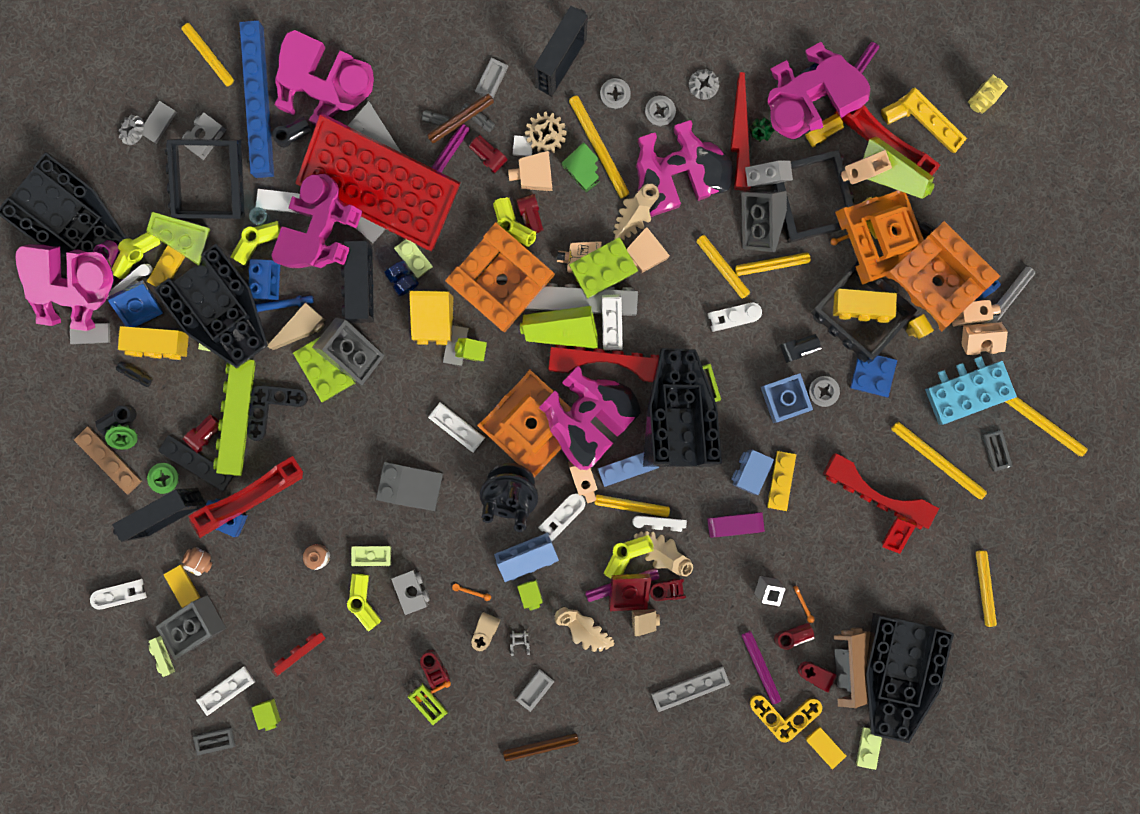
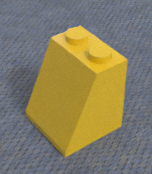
M410 291L412 340L417 341L418 345H428V341L436 342V345H447V341H452L453 295L450 292Z

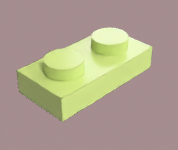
M405 239L394 248L417 278H420L433 268L415 243Z
M352 546L351 566L391 565V546Z
M159 636L150 640L149 651L155 656L157 671L163 677L175 672L162 637Z
M868 727L862 728L856 765L876 770L882 737L871 735L870 728Z

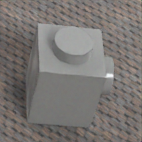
M760 576L754 594L761 603L780 606L785 588L778 579Z

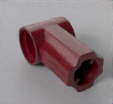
M481 135L476 137L469 146L483 161V164L491 168V172L494 174L508 160L497 148L494 149Z
M535 194L516 199L525 226L536 233L544 231Z
M209 414L197 428L190 430L183 440L196 453H199L203 450L202 447L205 444L208 445L209 439L218 431L219 420L212 414Z
M807 622L785 631H779L774 637V642L779 648L788 650L793 646L815 639L810 623ZM784 635L788 636V643L786 645H782L780 642L781 637Z

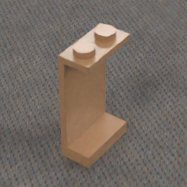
M862 628L842 630L841 634L834 635V640H848L851 694L838 698V707L857 708L868 704L865 671L870 631H863Z

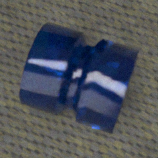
M406 261L393 265L384 273L388 281L394 283L393 289L399 297L407 294L419 285L415 275L410 274L411 269Z

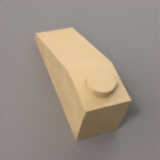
M305 303L267 347L275 350L310 336L314 332L318 333L325 326L323 323L325 319L310 305Z
M655 609L632 610V630L635 636L656 631V626H660V615L656 614Z

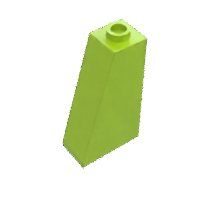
M873 137L869 139L864 158L886 150L892 168L868 180L922 199L932 193L934 183H932L934 177L880 138Z
M592 306L523 315V322L520 323V332L525 335V339L528 342L598 348V335Z

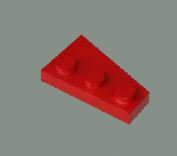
M313 633L306 639L307 644L303 647L300 645L296 646L290 651L292 654L286 660L282 657L274 663L275 668L272 670V673L277 677L326 638L322 633L318 635Z

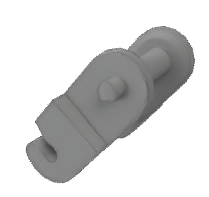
M524 630V633H514L512 631V634H510V637L513 638V643L510 644L511 656H514L513 646L525 644L527 646V655H530L529 642L526 640V636L529 635L526 633V630ZM524 637V641L515 642V638Z

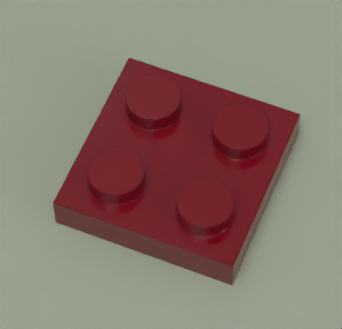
M650 573L612 575L609 610H648L651 585Z

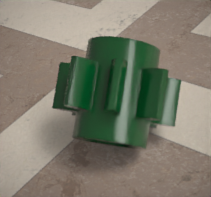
M765 117L761 120L756 118L749 128L752 131V138L759 140V142L763 139L768 141L775 131L772 128V123Z

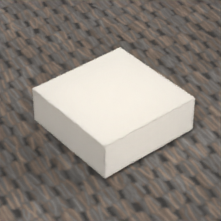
M514 135L513 156L527 157L532 155V142L527 143L526 140L529 137Z

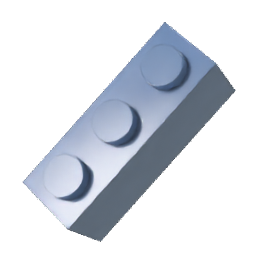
M643 452L600 467L598 471L603 486L606 487L659 467H643Z
M548 533L494 554L497 566L505 582L515 580L519 576L532 573L539 568L559 561Z

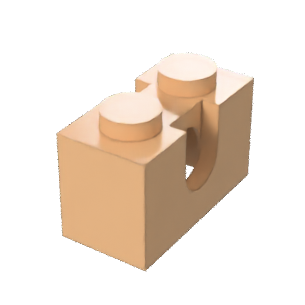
M1002 322L963 325L962 347L967 355H978L982 351H987L990 354L1005 352L1008 331Z

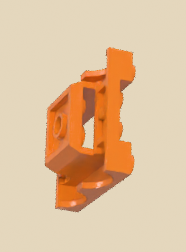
M899 190L881 197L869 199L851 207H844L835 212L841 229H847L860 264L856 266L862 285L887 276L896 265L924 241L907 194ZM868 221H871L884 255L882 257H879L866 223ZM892 226L896 228L897 235L893 234Z
M944 221L907 257L896 265L886 277L898 282L908 292L911 302L916 307H921L931 314L938 323L939 330L942 332L990 287L1000 275ZM934 277L941 279V286H936L933 283Z
M495 222L483 236V240L445 281L505 333L554 277L555 273ZM506 275L507 283L499 285L497 283L498 276Z
M529 370L519 383L503 397L499 404L477 426L516 463L527 468L535 478L562 448L550 431L549 421L545 412L539 408L554 391ZM559 397L561 407L565 412H569L571 407ZM527 419H536L537 426L534 429H528L526 427Z

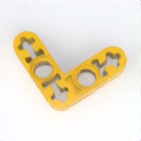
M762 695L752 696L749 702L751 709L781 742L792 740L822 712V704L815 698H809L784 720ZM756 699L758 701L763 700L761 704L765 709H767L768 706L770 707V709L766 710L762 716L760 715V713H762L763 711L759 707L754 708V706L756 705L754 701ZM810 703H817V710L815 712L813 710L808 712L807 714L810 717L807 718V716L802 712V710L804 709L807 712L810 709ZM769 713L776 715L774 723L766 721V716ZM796 715L803 716L804 721L801 725L794 724L793 719ZM790 721L791 725H792L796 730L793 731L792 729H789V730L787 731V734H788L787 737H785V736L780 737V735H781L780 730H781L782 728H783L784 730H787V729L790 727L787 723Z

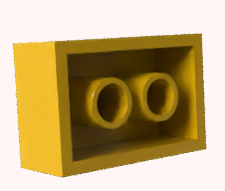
M120 326L118 350L125 351L124 355H131L133 357H143L144 354V356L162 359L163 355V358L181 360V357H187L189 336L184 332L176 330Z

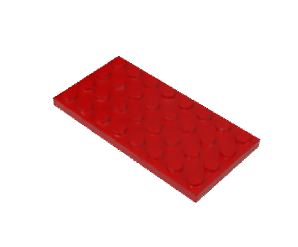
M325 114L319 116L295 183L301 186L303 181L311 175H328L337 183L339 199L346 206L352 205L362 211L361 217L429 251H432L435 247L461 182Z

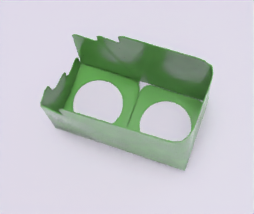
M584 142L562 162V167L566 166L565 168L571 173V177L582 185L586 193L596 185L594 182L599 178L595 173L598 169L595 165L598 157Z

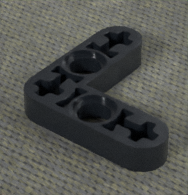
M256 386L251 393L247 427L248 437L253 441H260L265 437L269 404L302 407L308 401L306 392L298 389ZM260 389L266 394L265 397L261 398V403H265V406L255 405V402H259V396H256V393L260 392ZM278 391H282L285 394V399L281 402L275 399V394ZM291 391V396H298V393H300L304 397L303 401L301 400L297 404V400L290 399V403H287L289 400L288 392ZM257 408H261L264 411V415L260 419L254 416V411ZM253 421L263 422V425L258 424V430L261 431V435H257V438H255V434H252V430H256V424H252Z

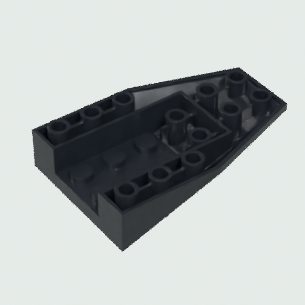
M48 152L43 154L33 166L34 169L0 206V216L38 245L60 247V255L66 258L67 252L78 249L85 252H93L95 246L107 240L114 241L118 246L122 240L127 238L95 190Z
M214 244L201 254L204 260L200 262V265L194 266L175 281L168 278L153 290L189 337L237 369L266 348L268 342L250 287L225 252L217 244Z
M662 348L648 403L643 467H711L722 464L717 405L696 349Z
M873 613L865 671L871 735L910 743L941 691L954 636L953 632Z

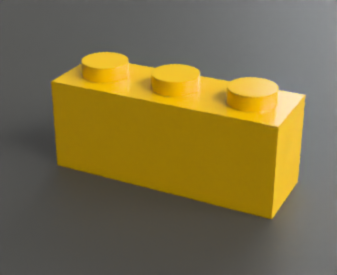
M838 289L834 293L833 316H839V319L855 317L860 321L877 319V322L887 323L896 317L897 293Z

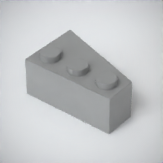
M368 101L348 126L401 152Z

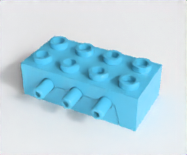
M982 356L974 359L978 367L977 370L967 373L964 364H958L956 367L960 376L950 380L945 370L938 372L941 383L925 390L939 425H944L1016 398V393L1003 361L985 366Z

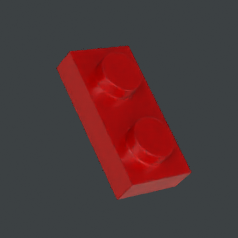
M898 514L883 540L882 547L900 554L916 527V521Z

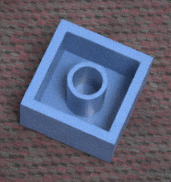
M801 374L761 387L773 423L813 410Z
M748 450L746 453L743 452L739 463H741L740 469L735 470L731 478L734 481L732 485L751 494L759 495L774 459L754 450Z

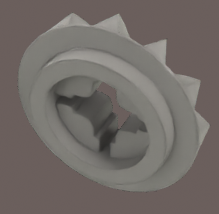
M707 69L697 70L689 80V89L698 99H710L719 89L718 77L713 71ZM709 78L707 83L709 87L705 86L699 90L701 86L699 80L705 81V79Z
M617 78L606 81L600 91L602 102L608 108H614L615 110L623 108L629 102L631 95L628 84ZM614 87H616L618 93H621V95H618L616 101L614 97L610 95V93H613Z
M655 96L648 101L645 113L647 120L652 125L661 127L668 125L674 119L676 109L673 101L668 97ZM657 106L660 109L666 108L663 112L664 118L660 114L654 115L657 112Z
M130 115L129 118L125 117L124 123H121L122 127L118 130L121 133L119 138L123 143L133 145L143 135L144 122L137 115Z
M818 377L811 382L809 388L810 398L814 404L821 407L831 406L839 398V385L831 377ZM828 386L827 392L829 393V395H823L822 397H820L821 391L819 390V388H825Z

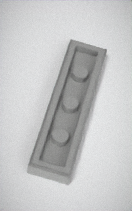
M720 666L653 692L651 695L658 712L728 686L730 683L724 667Z

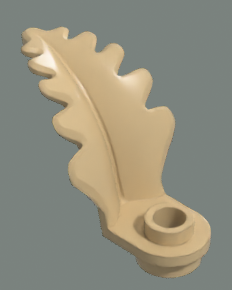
M654 184L644 185L634 198L623 201L627 208L619 210L623 217L616 218L619 224L614 225L617 229L613 231L615 234L614 239L620 237L624 240L625 236L630 238V232L633 234L637 233L636 227L644 228L643 221H651L649 209L659 197V190ZM646 192H650L652 196H648Z
M641 531L639 534L636 533L634 538L637 539L649 535V532L645 531L643 534ZM651 532L650 538L654 545V551L647 553L645 560H654L653 567L656 569L668 568L679 576L690 575L693 570V564L690 559L678 552L675 541L669 539L665 542L663 535L656 539L655 533Z
M566 607L560 608L555 613V622L558 625L568 626L571 630L573 642L579 644L582 641L583 649L587 650L591 645L592 651L595 652L597 648L599 651H603L604 648L607 650L609 647L614 646V639L605 632L600 633L602 628L593 626L594 620L591 617L582 616L578 610H571Z

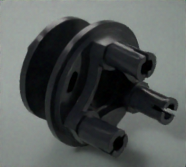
M504 463L494 467L489 472L487 480L483 483L480 490V500L483 504L482 521L491 523L494 515L503 518H515V531L522 532L523 529H526L527 517L536 508L538 503L535 478L527 468L519 464Z

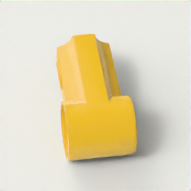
M906 95L897 102L881 109L882 117L887 125L905 116H910L911 113L901 104Z
M837 114L830 116L822 121L823 128L805 134L812 148L820 142L821 144L829 136L844 128L840 116Z
M925 314L910 321L906 329L909 336L918 337V339L934 331Z

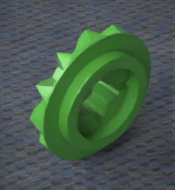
M120 424L117 427L111 426L105 435L108 445L121 450L133 447L137 443L138 438L135 429H130L128 425L122 427Z
M159 463L150 469L147 477L148 484L157 493H169L179 483V474L175 467L170 464ZM162 473L170 476L165 484L163 481H156V479L162 477Z

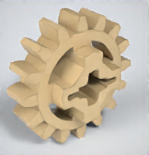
M544 112L542 117L537 113L536 120L531 117L532 125H526V128L530 131H525V136H530L526 140L527 143L532 142V150L537 147L538 153L542 150L544 152L551 150L552 153H555V147L561 149L560 142L565 143V138L562 136L566 135V131L562 130L565 128V123L559 124L561 118L554 119V113L547 116V112ZM553 124L557 127L559 134L553 130ZM549 127V134L543 139V132ZM533 133H535V135H538V142L534 139ZM550 141H553V142H554V143H552V144H550V145H546V143H548V142H550Z

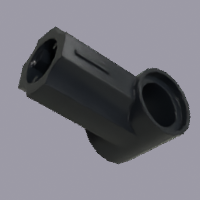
M303 116L285 126L276 127L273 130L272 136L278 146L285 148L292 142L312 133ZM280 134H287L285 140H278Z
M814 334L797 341L795 339L781 344L780 347L785 361L788 363L802 358L803 355L820 350L821 344L817 335Z
M117 406L114 411L95 421L96 428L105 436L106 431L110 430L111 426L117 427L119 424L123 426L133 422L137 416L136 410L131 406ZM124 410L128 413L126 419L122 416Z

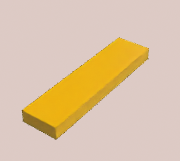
M912 88L901 102L950 152L956 153L967 139L916 88Z

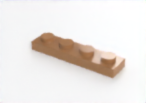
M86 427L74 439L126 494H130L142 482L134 471L90 427Z

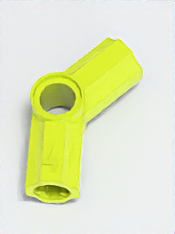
M506 197L495 200L493 206L498 220L497 224L518 242L530 247L536 239V232L516 221L510 198Z
M275 221L257 227L245 228L242 231V238L230 257L246 266L258 245L278 238L281 230L279 222ZM256 233L255 240L249 241V235Z
M148 232L134 240L130 238L122 240L118 245L120 253L112 267L114 276L119 279H125L133 264L142 259L143 253L161 244L160 240Z
M646 535L625 543L616 544L613 548V555L603 574L610 579L612 575H623L630 559L654 551V545L650 536ZM623 547L627 549L625 557L621 554Z
M352 574L347 607L369 632L382 621L367 602L369 575ZM354 599H359L362 602L361 608L354 607Z

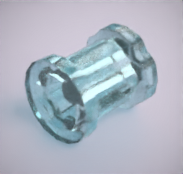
M256 207L250 211L249 218L257 226L270 222V215L264 209ZM260 214H262L263 218H260V221H258L256 217H259Z

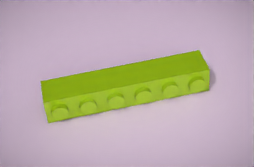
M248 360L237 369L228 362L226 364V374H229L228 382L225 381L223 387L226 399L222 400L221 412H224L223 420H219L218 431H221V439H217L216 450H219L218 458L214 459V469L217 470V474L242 476L256 364L254 360Z

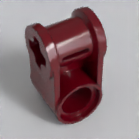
M684 578L652 583L649 596L656 601L685 599L686 595L683 591ZM657 586L662 588V594L658 597L653 595V589Z
M426 650L420 659V664L430 687L434 689L436 685L444 681L449 682L450 676L437 652ZM428 655L432 656L435 662L428 664L424 658Z
M807 661L800 663L798 666V674L802 678L829 693L837 677L836 674ZM805 669H810L812 671L811 674L806 673Z

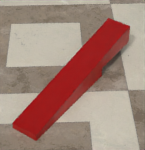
M740 72L737 80L730 152H738L734 190L748 191L751 187L747 185L745 169L750 167L745 73Z

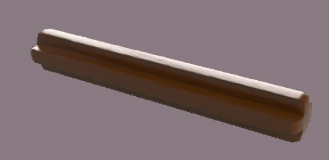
M486 94L428 133L427 136L431 143L437 142L493 104L492 96Z
M574 733L504 750L503 756L505 761H511L577 745L579 740L577 734Z

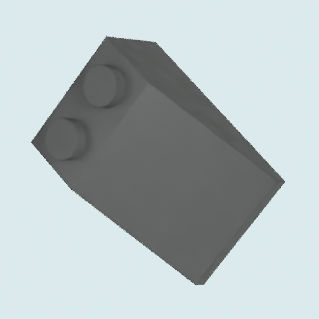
M765 189L741 192L743 249L776 252L787 211V192Z
M335 318L312 347L324 359L361 386L384 357L347 320Z
M384 462L376 500L435 511L443 474Z
M208 595L191 602L156 626L174 660L226 629Z

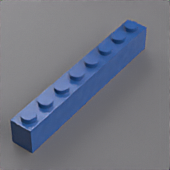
M259 21L240 22L250 174L255 178L274 177L264 27Z

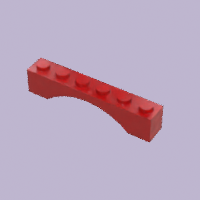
M865 105L841 118L846 125L868 142L873 137L880 138L932 176L941 166L929 155L908 145L887 130L869 112Z
M555 344V347H551L549 371L569 373L577 366L580 367L595 362H608L629 369L643 382H653L659 355H651L650 358L643 357L641 353H631V356L624 355L623 351H612V354L605 353L604 349L594 348L592 352L586 351L585 347L575 346L574 349H567L566 345Z
M839 454L832 455L823 472L827 476V481L833 484L841 483L844 485V490L852 494L856 491L861 494V499L869 503L871 500L878 503L877 507L886 512L888 509L895 512L893 516L897 517L899 514L915 520V528L919 530L922 527L929 529L939 510L938 507L923 499L894 500L879 494L862 479L855 464Z
M292 456L276 465L264 476L239 492L216 503L207 505L189 515V522L199 538L301 480L303 478V471Z

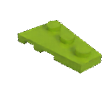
M152 212L147 232L197 265H200L201 254L204 252L210 228Z

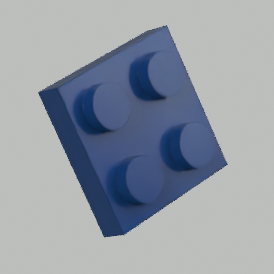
M143 280L108 297L109 303L126 327H136L163 314L162 308Z
M877 356L868 364L857 358L850 388L889 397L897 360Z

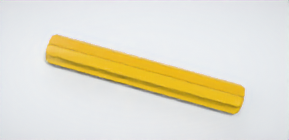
M186 23L183 25L182 31L227 87L233 84L234 79L191 24Z
M705 235L700 236L696 241L737 294L742 299L749 295L750 291Z
M801 253L741 264L735 267V272L737 276L806 264L810 262L809 253Z
M596 495V500L594 501V504L663 517H668L670 513V508L666 506Z
M985 550L976 552L984 621L987 627H993L997 625L988 553Z

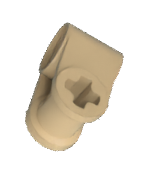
M485 612L482 613L471 641L472 647L475 650L483 651L489 646L501 619ZM483 637V641L486 644H482L480 647L476 639Z

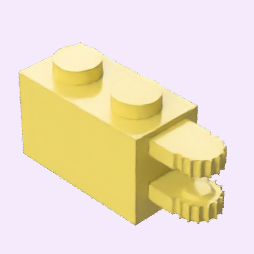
M992 75L968 101L971 104V109L983 114L998 100L1008 86L1004 81Z

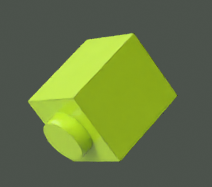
M458 338L454 348L456 352L455 357L472 361H484L487 342Z
M537 579L519 584L517 587L524 609L534 610L540 608L543 599Z
M274 699L255 704L251 707L258 730L265 728V731L277 727L276 724L281 721Z

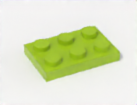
M620 237L569 264L587 299L638 272Z
M317 338L293 352L319 399L321 402H324L355 384V381L312 348L319 339Z

